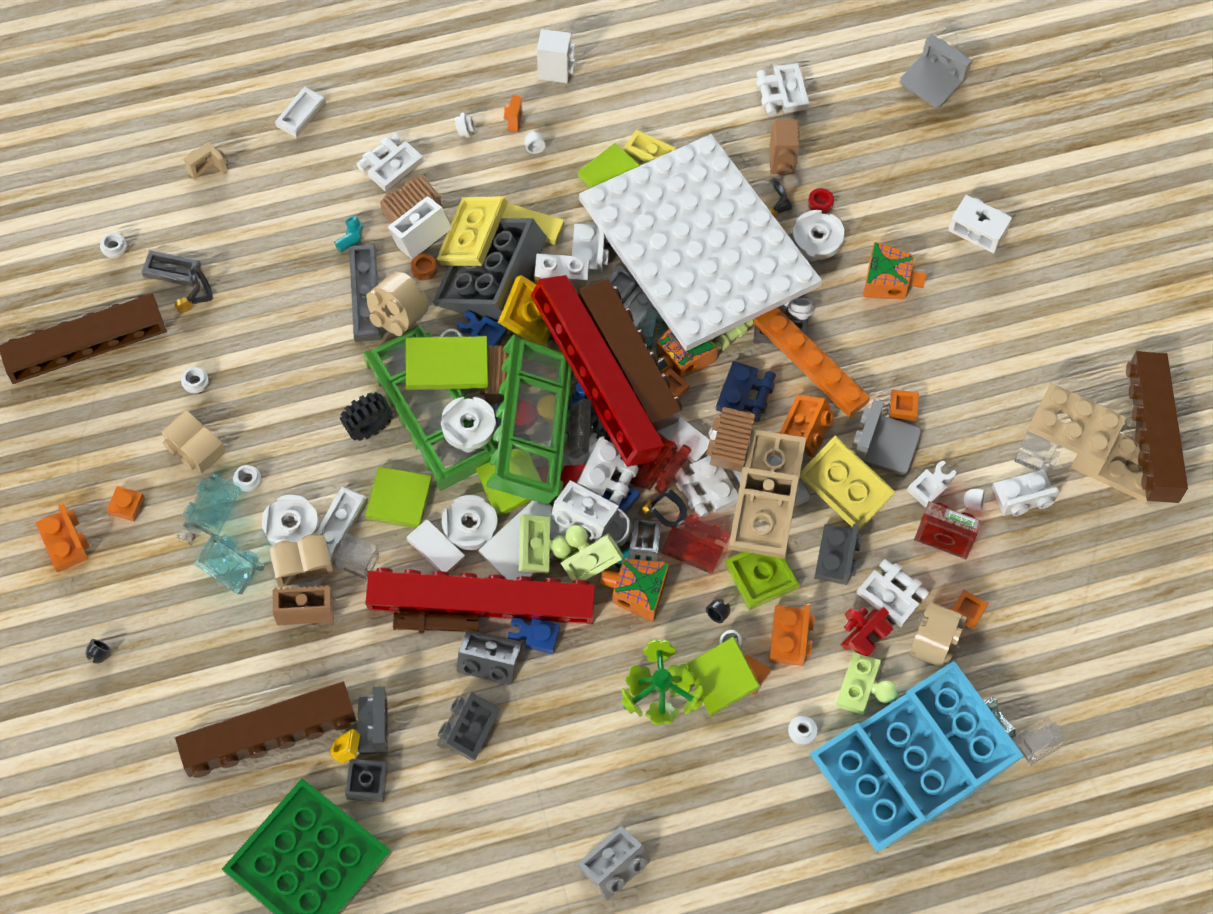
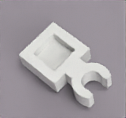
M941 461L936 465L934 474L925 470L908 486L907 492L925 508L930 507L931 503H934L946 492L947 487L944 484L952 482L955 477V470L948 475L941 472L945 466V461Z

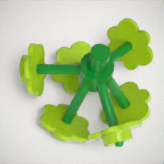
M651 640L647 643V647L643 649V654L647 656L649 662H657L658 670L654 672L653 676L650 675L648 667L641 668L638 665H633L629 669L630 676L625 678V683L629 686V693L624 688L621 689L624 696L621 700L624 705L623 708L628 710L630 714L636 712L640 717L643 715V712L637 702L648 696L653 690L659 692V702L651 703L646 711V717L651 718V723L654 725L671 724L674 718L679 716V710L672 707L670 702H665L666 691L669 690L673 696L681 695L687 699V703L683 708L685 715H688L691 710L696 711L704 700L702 695L704 688L701 685L689 694L691 691L690 685L695 683L696 675L689 671L688 665L681 664L678 666L674 664L670 665L668 669L664 668L663 661H668L670 656L676 653V647L670 645L668 640Z

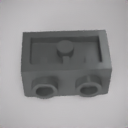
M824 524L814 579L847 585L849 577H855L858 560L853 559L854 551H860L863 536L858 534L859 525L853 524L851 530Z
M467 629L458 651L457 672L511 685L514 669L521 652L522 642Z
M373 687L372 697H359L358 699L359 754L388 753V697L385 687Z
M470 692L458 696L454 700L450 709L453 713L449 721L444 722L438 732L440 739L437 746L440 748L448 747L468 760L474 761L500 709Z

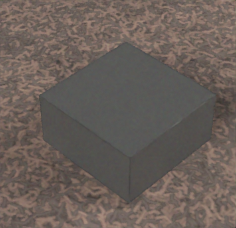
M351 759L345 792L347 800L384 802L388 770L387 762Z

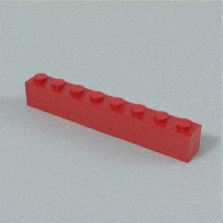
M567 275L539 279L530 296L625 465L630 467L653 462L664 447L661 437L656 432L635 392L626 380L623 371L618 366L611 350L607 347L599 329L595 326L586 307L576 293L574 286L569 281Z
M380 567L376 568V571L368 572L365 604L367 609L371 611L419 613L421 610L428 614H477L482 618H519L530 621L534 618L546 622L593 624L595 585H589L590 582L586 580L561 583V580L556 578H546L545 582L533 581V578L527 576H519L516 580L505 579V576L495 574L489 575L488 578H477V575L473 573L449 576L448 572L434 571L432 575L421 574V571L406 569L404 573L393 572L390 568Z

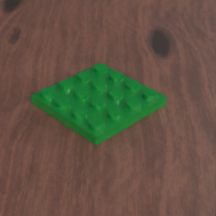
M301 778L225 864L222 871L273 914H341L392 852Z

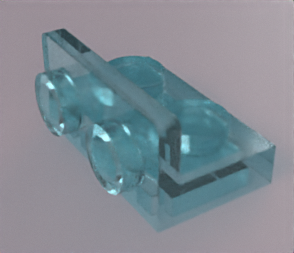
M214 473L210 474L206 479L201 478L194 490V493L198 494L194 503L190 501L182 516L186 519L182 526L186 528L193 526L215 538L218 537L242 488Z
M225 534L223 536H211L194 565L237 595H242L255 572L262 571L265 565L258 561L260 557L254 552L247 549L242 550L236 546L238 542L234 538Z

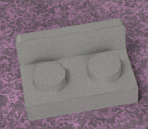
M620 826L584 857L577 866L598 887L602 896L608 900L615 893H618L636 874L642 872L650 862V858L644 846Z

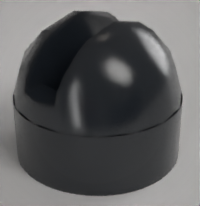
M715 599L706 607L707 615L719 624L723 623L731 612L730 604L727 603L725 605L724 599Z
M91 639L86 648V658L90 660L93 657V663L100 664L107 659L112 650L104 642Z

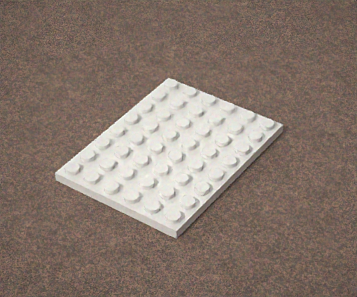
M712 134L579 193V200L599 229L603 230L608 242L685 351L821 287L822 279Z

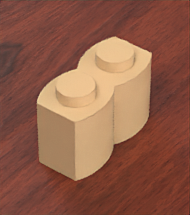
M188 411L183 412L162 431L165 439L163 441L164 446L172 454L178 452L183 456L181 458L182 462L191 471L196 469L203 473L226 452L223 443Z
M309 534L298 542L280 541L274 547L269 548L278 587L298 584L305 580L319 579L334 573L325 535Z

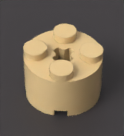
M402 272L393 273L366 295L367 305L371 313L369 315L370 321L376 327L381 326L385 330L401 336L427 313L429 303L423 290L419 292L414 286L417 282L411 276Z
M929 602L909 655L941 668L945 667L952 659L967 617Z

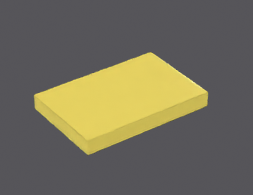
M504 196L462 197L451 223L452 229L447 232L437 256V263L440 266H482L508 204Z
M836 435L800 473V478L851 527H853V524L859 525L858 532L896 493Z

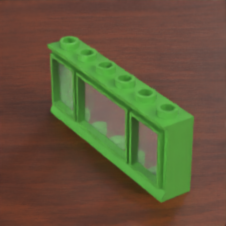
M418 325V328L371 351H364L363 355L365 365L368 369L372 368L378 386L382 385L389 405L391 407L394 406L402 427L407 428L414 448L420 450L427 470L432 471L436 478L437 488L439 491H442L477 473L476 468L490 462L491 456L498 449L496 441H493L492 437L486 445L468 453L452 446L446 441L441 428L443 410L451 401L457 398L464 397V399H470L467 394L463 395L460 389L406 390V338L433 337L430 332L425 333L422 326ZM464 419L463 427H473V423L475 420L472 419L470 421H467L466 419Z
M514 334L503 347V352L510 355L502 365V371L507 372V378L499 388V394L504 395V401L496 412V417L502 420L501 425L493 435V441H497L499 444L498 449L490 459V464L496 466L495 473L487 481L486 487L548 505L555 496L560 495L563 487L560 475L565 465L563 448L568 439L565 428L570 417V410H567L573 391L572 387H570V380L574 372L562 352L520 339Z

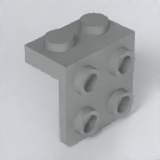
M931 34L925 41L922 56L901 77L900 84L933 107L940 108L967 79L972 60L964 53L948 45L944 40Z
M874 399L871 408L865 407L860 422L865 424L863 431L857 430L852 444V446L857 447L855 454L866 464L899 475H905L908 472L921 430L917 426L881 415L884 402Z

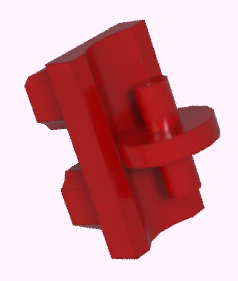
M861 607L858 612L849 608L845 613L848 622L844 625V628L848 632L854 627L855 629L840 645L845 650L853 649L856 653L869 656L876 646L867 636L873 632L879 639H884L894 629L886 618L889 612L885 607H881L879 610H872L866 618L864 617L868 610L865 607Z

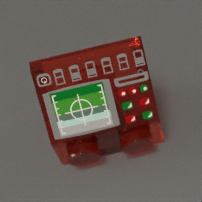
M928 501L914 540L966 560L978 534L981 520L976 519L970 513H959L951 510L943 503Z

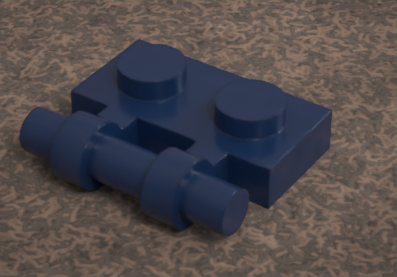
M733 361L716 404V410L722 412V408L726 407L744 412L745 409L755 414V422L760 421L761 415L765 414L768 407L766 403L768 396L774 390L776 374L766 371L764 378L758 379L756 378L758 368ZM752 389L759 391L756 399L749 398Z

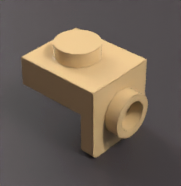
M209 142L199 149L191 151L184 158L187 171L193 179L214 165L222 174L227 172L225 164L227 158L220 148L215 149Z

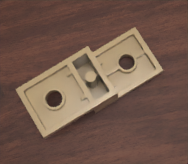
M1050 383L1027 431L1077 453L1071 466L1072 469L1145 503L1148 502L1146 492L1141 487L1143 471L1142 467L1138 464L1139 444H1136L1135 439L1120 433L1127 417ZM1060 413L1067 414L1071 418V422L1063 423L1058 419L1057 415ZM1126 463H1135L1139 467V472L1129 471Z
M752 429L746 464L743 467L729 549L785 559L806 438ZM771 455H777L782 459V463L778 466H771L767 462V458ZM758 520H765L769 523L770 527L768 530L760 532L753 525Z

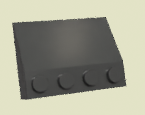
M502 218L483 265L449 266L432 303L435 306L461 314L470 311L478 319L482 320L486 316L498 322L515 278L522 275L530 280L536 266V255L541 254L547 236L533 218Z

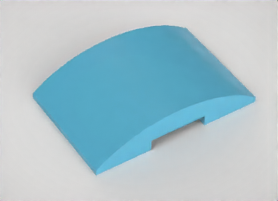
M955 661L907 690L904 696L860 724L859 722L810 753L811 758L877 853L948 812L997 778L1024 756Z

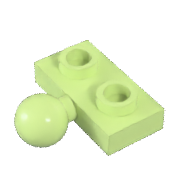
M523 514L520 516L519 571L546 574L549 572V551L557 558H565L571 553L572 546L568 544L565 536H557L550 540V517Z
M574 525L567 530L566 541L570 546L579 549L561 561V565L572 581L587 580L622 560L624 555L609 533L588 544V533L585 528L580 525Z
M853 652L836 707L864 715L871 693L875 694L876 698L882 703H891L897 698L898 689L893 682L884 680L875 683L881 666V660Z

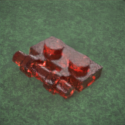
M661 437L664 447L653 462L639 464V470L636 476L632 477L630 483L649 491L657 483L655 490L659 493L663 492L668 487H672L676 481L675 476L679 469L684 468L689 461L687 457L692 449L687 445H682L680 450L677 451L678 448L675 442Z
M693 514L687 515L684 523L681 524L685 526L683 530L677 527L671 528L661 553L713 574L724 550L723 546L715 542L719 540L727 543L731 533L722 530V526L715 523L712 526L700 521L698 516ZM694 530L707 535V538H701L692 534Z

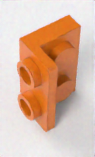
M797 394L779 433L806 438L805 451L808 456L815 457L818 448L823 444V437L828 426L832 424L833 411L825 398Z
M64 503L58 505L60 512L35 522L57 573L89 559L85 551L86 548H89L83 532L78 534L75 526L79 525V521L73 509L68 511Z
M805 603L804 609L775 605L769 662L803 666L805 657L811 656L812 640H807L808 630L813 631L815 614L810 613L811 604Z

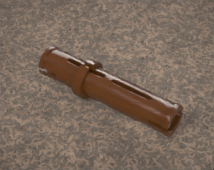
M421 610L419 613L394 612L393 630H418L419 633H425V631L466 632L468 629L479 632V615L428 614Z

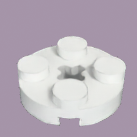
M820 210L808 211L797 219L793 227L792 241L806 260L813 262L827 259L841 250L844 227L841 221L831 213L829 216L822 214ZM814 231L824 234L821 239L813 237Z
M461 397L451 401L442 413L441 428L444 438L452 446L468 453L483 447L492 439L496 431V421L492 407L486 401L477 397H473V399ZM463 420H475L474 426L471 428L463 427Z
M284 495L277 498V502L271 506L268 505L262 516V527L269 543L275 546L280 541L298 542L306 535L315 534L319 527V519L315 508L304 497ZM289 517H294L297 524L287 528V525H284L283 522L288 521Z
M476 495L458 497L448 509L446 507L442 515V528L445 537L457 548L463 550L482 548L497 531L498 522L495 509L492 505L490 506L485 502L483 498ZM468 517H472L473 521L477 522L472 528L462 525V523L467 522Z

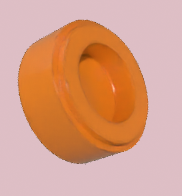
M426 253L416 256L411 261L413 276L423 281L432 279L437 273L436 259Z

